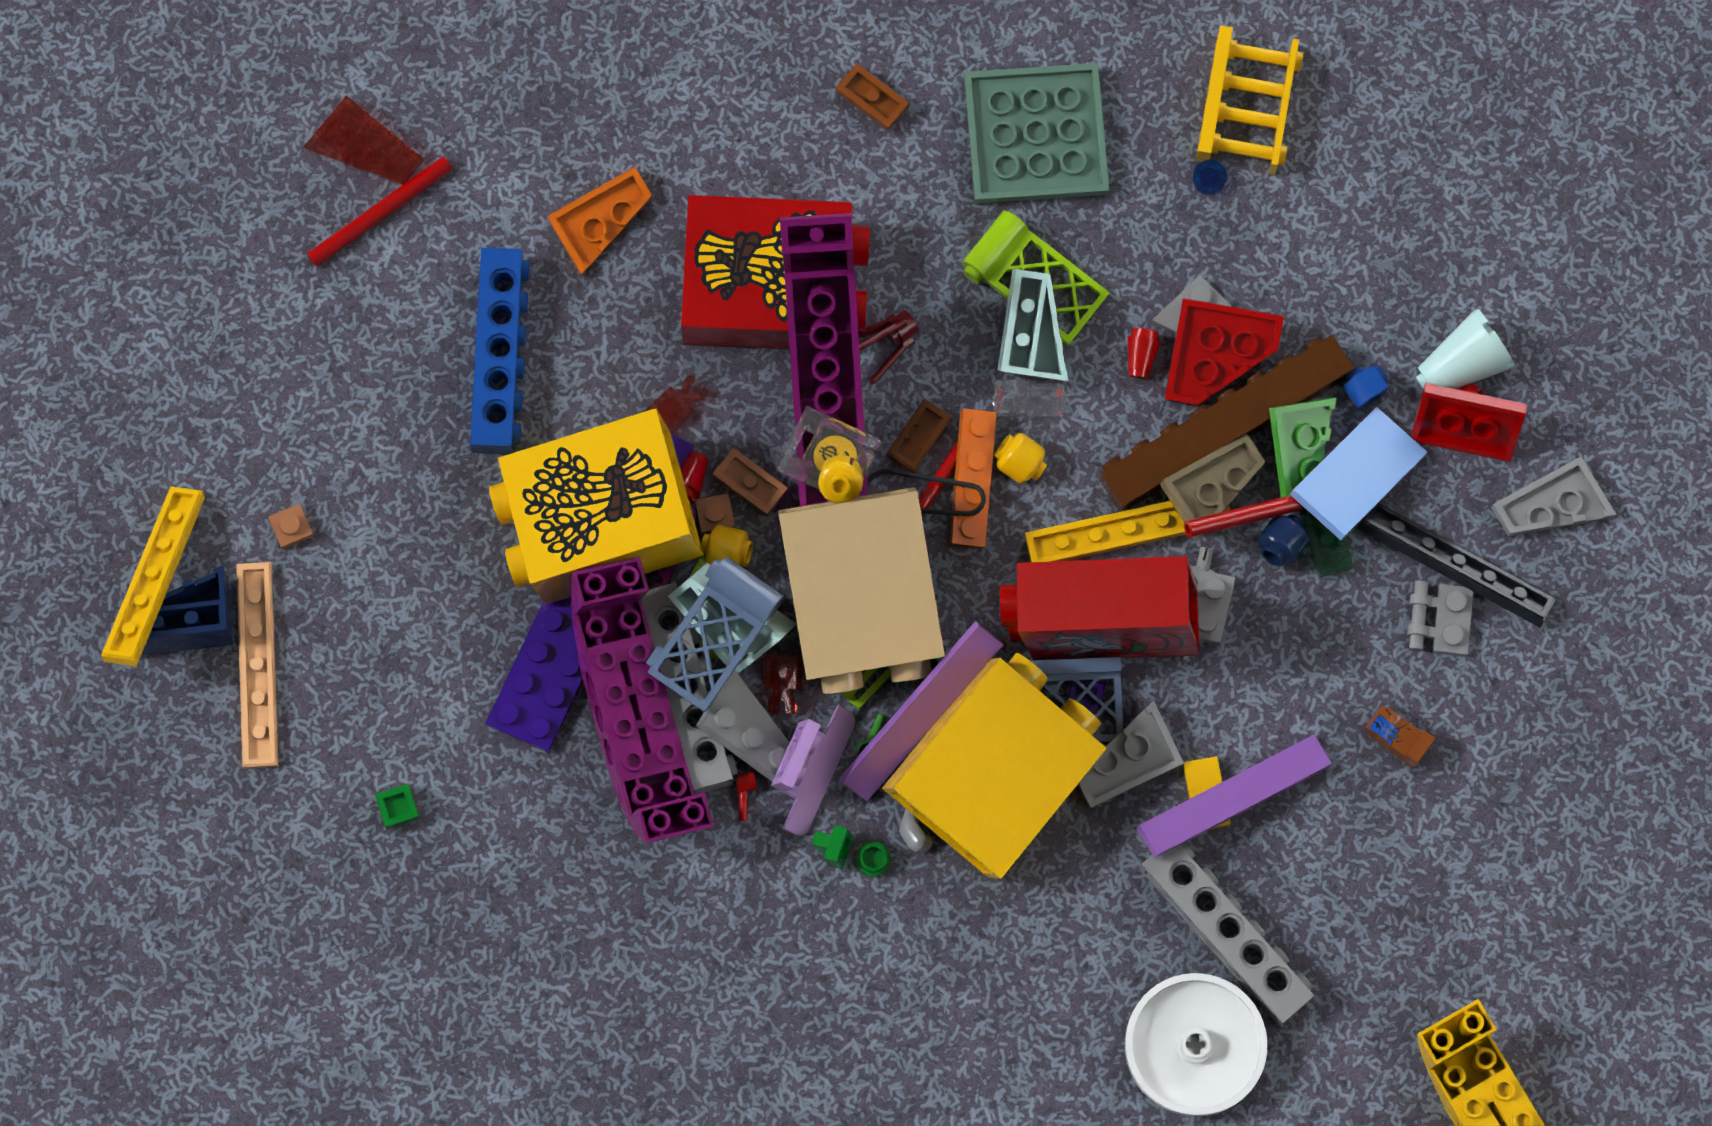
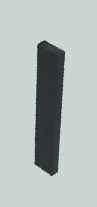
M1380 503L1362 519L1357 528L1539 628L1543 625L1556 600L1554 597Z

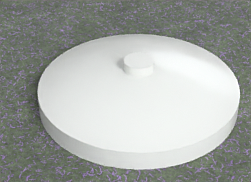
M1202 973L1182 974L1157 984L1138 1002L1131 1014L1126 1029L1125 1055L1129 1070L1136 1084L1154 1103L1180 1115L1209 1116L1233 1107L1246 1097L1256 1085L1266 1062L1267 1034L1257 1007L1237 986L1213 975Z

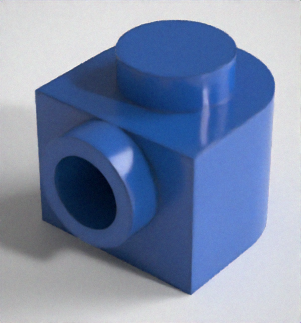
M1372 365L1366 370L1363 367L1353 370L1345 377L1347 383L1343 386L1356 408L1362 410L1385 396L1389 388L1387 385L1389 381L1380 366L1375 367Z

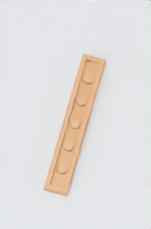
M272 563L236 564L242 767L244 769L279 767Z

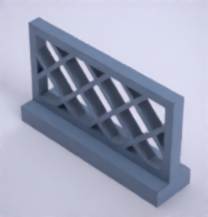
M1121 657L1031 661L1048 677L1047 682L1059 681L1052 689L1046 683L1043 687L1049 692L1046 695L1047 698L1053 695L1063 705L1066 701L1055 691L1064 681H1074L1083 690L1075 701L1079 702L1087 693L1101 706V709L1095 714L1097 718L1105 710L1115 719L1117 734L1102 735L1096 731L1095 735L1092 736L1099 742H1111L1123 730ZM1113 679L1114 694L1104 704L1090 689L1098 680ZM1079 680L1093 681L1085 687ZM1113 700L1115 706V713L1108 708V706Z

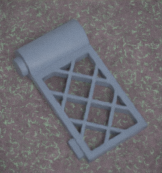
M725 557L722 561L715 559L705 574L709 578L706 587L665 647L661 648L657 645L646 662L651 666L647 673L704 712L711 706L763 627L773 617L784 599V595L728 557ZM709 596L721 604L723 618L710 621L703 620L701 608ZM726 607L737 615L728 617ZM698 615L699 623L691 624L695 616ZM744 619L754 626L746 639L732 641L729 621ZM724 623L727 642L708 646L705 626ZM700 627L703 647L684 651L683 634L688 629ZM678 643L679 652L671 653ZM742 644L735 654L733 646ZM729 647L731 661L728 666L713 670L709 650ZM704 652L708 671L688 675L685 655ZM680 656L683 676L669 679L659 672L666 659ZM722 673L715 683L714 675ZM709 676L711 691L704 701H701L692 694L689 679ZM685 681L686 690L675 682Z

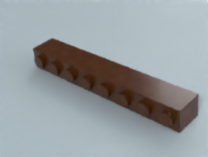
M1333 335L1324 340L1321 337L1311 340L1304 346L1305 351L1295 357L1291 353L1275 363L1277 368L1266 374L1264 371L1254 374L1246 381L1248 385L1238 391L1235 388H1231L1217 398L1218 403L1209 408L1206 405L1198 407L1189 414L1190 419L1180 425L1174 422L1160 431L1161 436L1152 442L1145 439L1136 444L1131 449L1132 454L1121 459L1117 456L1106 462L1102 466L1103 471L1100 472L1099 481L1118 511H1126L1162 489L1160 483L1163 479L1243 435L1248 434L1250 437L1271 425L1269 408L1311 401L1345 381V377L1354 370V367Z

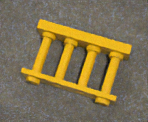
M1220 26L1195 161L1209 163L1211 153L1218 154V151L1271 160L1268 174L1275 175L1278 165L1284 166L1288 148V146L1282 145L1293 74L1294 71L1300 72L1304 52L1298 51L1299 39L1294 38L1292 39L1289 53L1237 44V40L1231 39L1233 28ZM1234 57L1287 66L1284 84L1232 75V71H1226L1227 60H1234ZM1229 88L1281 97L1279 114L1273 115L1226 106L1227 103L1220 102L1222 90L1229 91ZM1223 120H1230L1275 128L1273 147L1221 138V134L1215 133L1217 122L1223 123Z

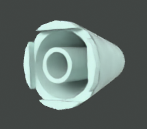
M1479 309L1473 311L1418 367L1421 374L1416 376V379L1423 389L1425 383L1457 389L1507 371L1515 366L1496 332L1490 326H1487L1486 322L1488 320Z

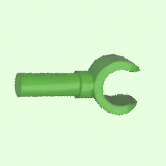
M878 714L866 740L858 743L856 747L857 755H859L861 747L864 744H869L881 730L886 719L884 715Z

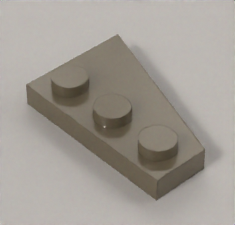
M1245 434L1163 479L1160 485L1183 522L1223 512L1264 465L1265 460L1248 434ZM1202 535L1194 537L1196 542Z

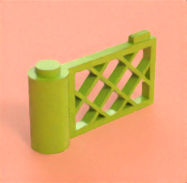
M1005 210L1001 212L962 261V266L964 267L963 274L975 284L980 282L988 284L1007 300L1010 289L999 282L1006 272H1012L1013 269L1033 270L1044 268V273L1049 274V268L1062 267L1068 271L1069 284L1052 285L1053 291L1067 289L1071 291L1073 307L1056 308L1057 314L1074 312L1076 326L1072 331L1066 334L1059 328L1061 341L1068 346L1110 294L1105 288L1032 233L1021 219ZM1029 243L1041 251L1043 263L1024 265L1023 250ZM1047 256L1054 262H1048ZM1018 258L1019 265L1011 266ZM1074 277L1077 278L1080 282L1075 283ZM1089 287L1099 295L1092 305L1078 306L1076 288ZM1079 311H1087L1080 319Z

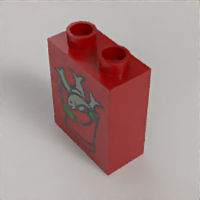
M1187 556L1017 563V584L1001 585L1002 627H1009L1011 642H1024L1033 661L1199 655L1198 587Z

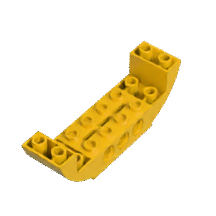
M1479 999L1417 1034L1418 1045L1426 1069L1445 1110L1455 1126H1545L1491 1037V1034L1497 1029Z

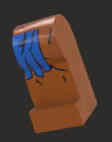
M1380 706L1364 727L1367 734L1380 742L1384 748L1413 769L1436 739L1425 730L1423 732L1396 712L1385 706Z

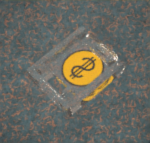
M806 406L776 463V469L781 473L819 489L820 469L826 460L837 455L850 456L858 461L865 476L875 457V453L864 447V445L878 450L881 441L868 433ZM807 429L814 436L803 457L800 458L793 453Z

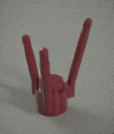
M903 310L896 316L892 314L886 319L866 327L865 332L858 331L859 338L881 330L860 342L859 350L867 348L886 336L893 344L900 342L897 349L870 378V384H875L907 348L915 344L912 337L919 333V328L913 317L906 310Z

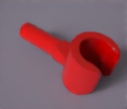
M753 772L740 774L736 780L739 794V821L747 822V792L757 790Z

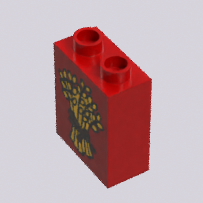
M688 195L681 316L683 345L790 349L780 218L851 213L852 221V202ZM852 225L854 266H868L870 226ZM856 290L858 331L865 332L867 291Z

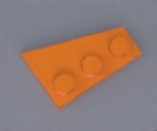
M633 167L547 216L549 223L581 276L652 198V194L636 167Z

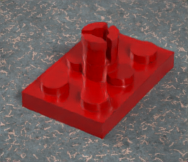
M1425 383L1410 437L1419 443L1511 462L1526 415L1527 404L1486 396L1484 390L1479 391V386L1465 385L1458 390Z

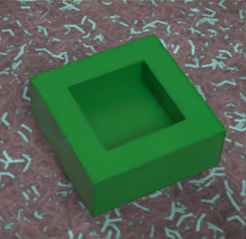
M409 784L375 794L386 830L420 819Z

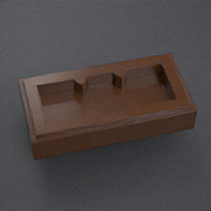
M924 398L887 451L886 456L908 471L916 473L953 420V417Z

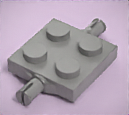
M1200 547L1196 566H1191L1198 587L1199 643L1204 642L1221 646L1235 585V577L1212 571L1210 565L1214 550L1208 548L1204 561L1206 547ZM1175 656L1174 659L1181 661L1182 656ZM1183 656L1182 660L1184 663L1189 662V656Z

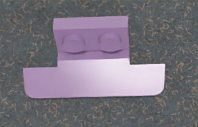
M840 704L836 706L825 733L819 731L820 724L810 719L798 723L771 784L774 788L795 799L782 830L793 835L804 836L808 833L854 729V716Z

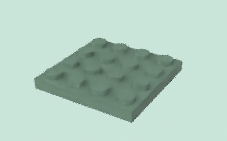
M1098 63L964 72L974 204L1109 195Z

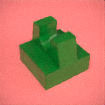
M834 825L831 835L815 831L811 844L816 847V850L825 852L824 859L829 865L843 869L854 836L847 828Z

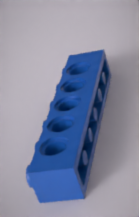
M481 248L470 446L473 453L512 454L514 453V444L520 445L521 424H515L516 411L522 412L523 391H517L518 379H524L525 359L519 358V346H526V325H521V313L528 312V293H522L523 281H529L530 260H524L522 249ZM503 280L513 283L512 288L506 292L496 289V285ZM500 313H508L512 316L506 324H497L494 322V318ZM504 345L509 347L510 351L504 357H496L492 354L494 348ZM497 378H504L508 381L507 386L502 390H494L490 385ZM495 411L506 413V418L500 423H492L488 420L490 414Z

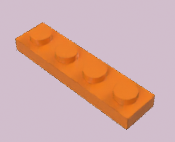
M965 408L960 411L954 480L979 485L985 492L986 503L984 508L974 516L951 515L949 545L985 548L997 412ZM954 485L952 510L972 511L979 506L981 496L977 490Z

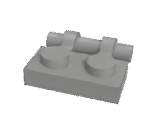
M1416 581L1414 594L1410 595L1409 604L1413 607L1412 621L1407 626V636L1410 637L1409 649L1422 651L1424 639H1432V653L1467 657L1473 591L1462 586L1439 584L1437 597L1428 595V582ZM1426 609L1436 610L1434 627L1425 625Z

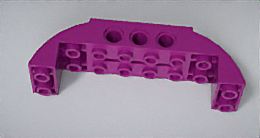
M640 557L573 572L571 580V608L578 653L577 659L612 788L616 792L623 812L633 831L640 840L647 844L711 828L714 825L705 792L696 795L694 793L665 684L647 673L651 666L646 662L655 650L642 604V598L649 589Z

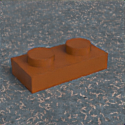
M858 63L854 65L836 87L837 94L888 132L909 108L908 101Z

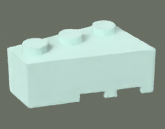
M1013 269L997 370L1068 381L1051 276L1046 273Z
M706 563L668 596L684 616L687 615L708 583L709 578L705 574L710 567L709 563ZM709 596L701 608L703 620L710 621L723 618L721 604ZM726 607L728 617L737 615ZM776 611L736 667L735 671L737 674L779 642L797 624L779 611ZM698 615L695 616L691 624L699 623ZM744 619L729 621L732 641L746 639L754 626ZM724 623L705 626L709 646L727 642ZM700 627L695 628L697 632L701 635ZM742 644L733 646L735 654ZM729 647L714 649L713 651L728 666L731 661Z

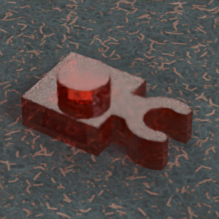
M693 375L688 376L683 381L682 390L679 393L670 387L646 409L648 411L656 408L671 434L695 413L690 404L692 402H700L707 396L708 390L705 387L699 393H691L689 391L690 385L696 381Z
M765 654L764 689L773 690V695L770 697L767 705L768 712L778 714L779 704L784 701L786 705L785 713L795 714L797 702L792 696V690H801L802 655Z

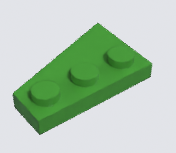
M1325 398L1269 408L1281 497L1289 496L1293 489L1324 460L1326 441H1330L1332 429L1329 428L1331 411L1335 410L1337 398Z

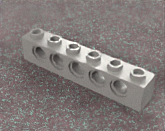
M676 582L650 589L642 598L643 608L655 648L657 645L661 648L665 647L685 617L668 597L677 588ZM667 616H672L679 621V624L673 630H664L660 626L661 620ZM695 628L688 629L683 634L684 650L695 649L694 644L700 643L698 632ZM678 643L676 644L673 650L679 649ZM697 653L688 654L686 659L688 675L708 671L704 656L697 657ZM670 658L666 659L660 668L661 673L669 679L683 676L681 663H675ZM704 677L689 679L698 686L697 691L693 695L704 701L711 689L707 690ZM679 681V682H675V683H677L678 685H681V684H682L683 682H685V681ZM665 685L695 795L734 785L732 775L738 774L733 754L726 755L723 745L700 728H692L688 724V719L692 715L703 714L704 711ZM705 746L712 747L717 752L716 757L708 762L700 760L697 756L698 751Z
M1186 843L1157 858L1151 855L1141 864L1139 870L1279 1027L1315 996L1310 991L1313 988L1310 981L1301 972L1295 974L1287 965L1289 959L1278 946L1275 945L1272 948L1263 937L1266 933L1261 926L1253 919L1248 922L1240 913L1242 906L1237 899L1230 893L1223 894L1216 886L1219 883L1216 876L1207 867L1203 869L1199 867L1193 860L1195 857L1194 852ZM1178 869L1186 870L1191 876V882L1187 885H1179L1174 881L1172 873ZM1202 895L1209 896L1214 901V909L1209 912L1200 910L1196 905V898ZM1232 922L1238 929V935L1234 938L1224 937L1219 929L1220 924ZM1247 948L1258 950L1261 954V962L1256 965L1247 963L1243 957V951ZM1272 974L1281 976L1285 982L1284 990H1271L1267 985V977Z

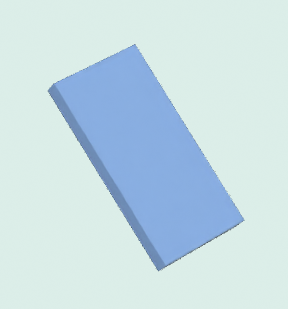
M1376 407L1293 489L1290 495L1342 541L1425 457L1427 451Z

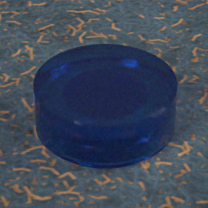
M1215 160L1200 162L1195 167L1192 176L1194 187L1204 195L1219 193L1224 188L1227 179L1225 168Z

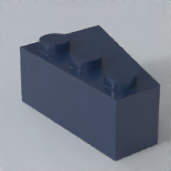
M223 566L213 569L214 573L195 581L193 579L182 583L183 586L166 593L142 655L233 645L229 580Z

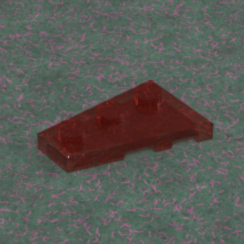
M347 95L304 145V148L400 185L406 183L424 161L419 154Z

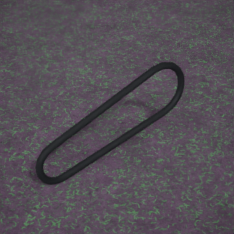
M889 468L879 469L867 478L868 487L876 476L888 473L977 490L981 496L979 506L972 511L920 509L921 514L974 516L984 508L986 503L984 490L979 485Z

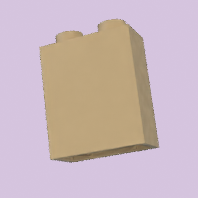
M912 487L859 496L851 502L839 504L829 501L778 510L806 679L820 678L823 694H831L864 687L863 670L889 666L892 682H903L927 677L932 671L930 659L945 657L916 488Z

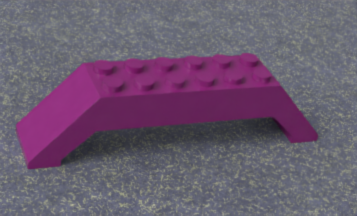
M851 213L780 218L785 275L800 506L829 502L819 490L818 480L820 472L812 462V450L815 443L821 437L830 433L844 434L855 442L859 453L858 463L861 465L864 473L862 491L858 497L868 495Z

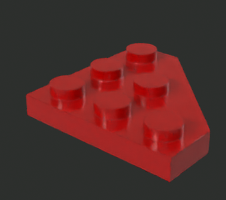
M1183 298L1165 399L1199 405L1276 352L1279 347L1284 316Z

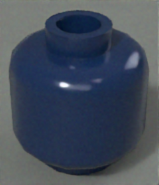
M1295 515L1272 517L1258 538L1261 556L1270 564L1279 567L1294 564L1309 542L1305 523Z

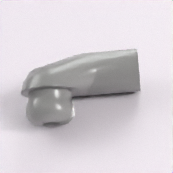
M905 809L899 828L901 837L912 851L928 852L932 847V838L925 834L919 825L920 820Z

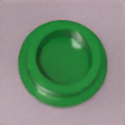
M879 842L865 843L856 854L858 869L870 877L884 874L891 863L889 850Z

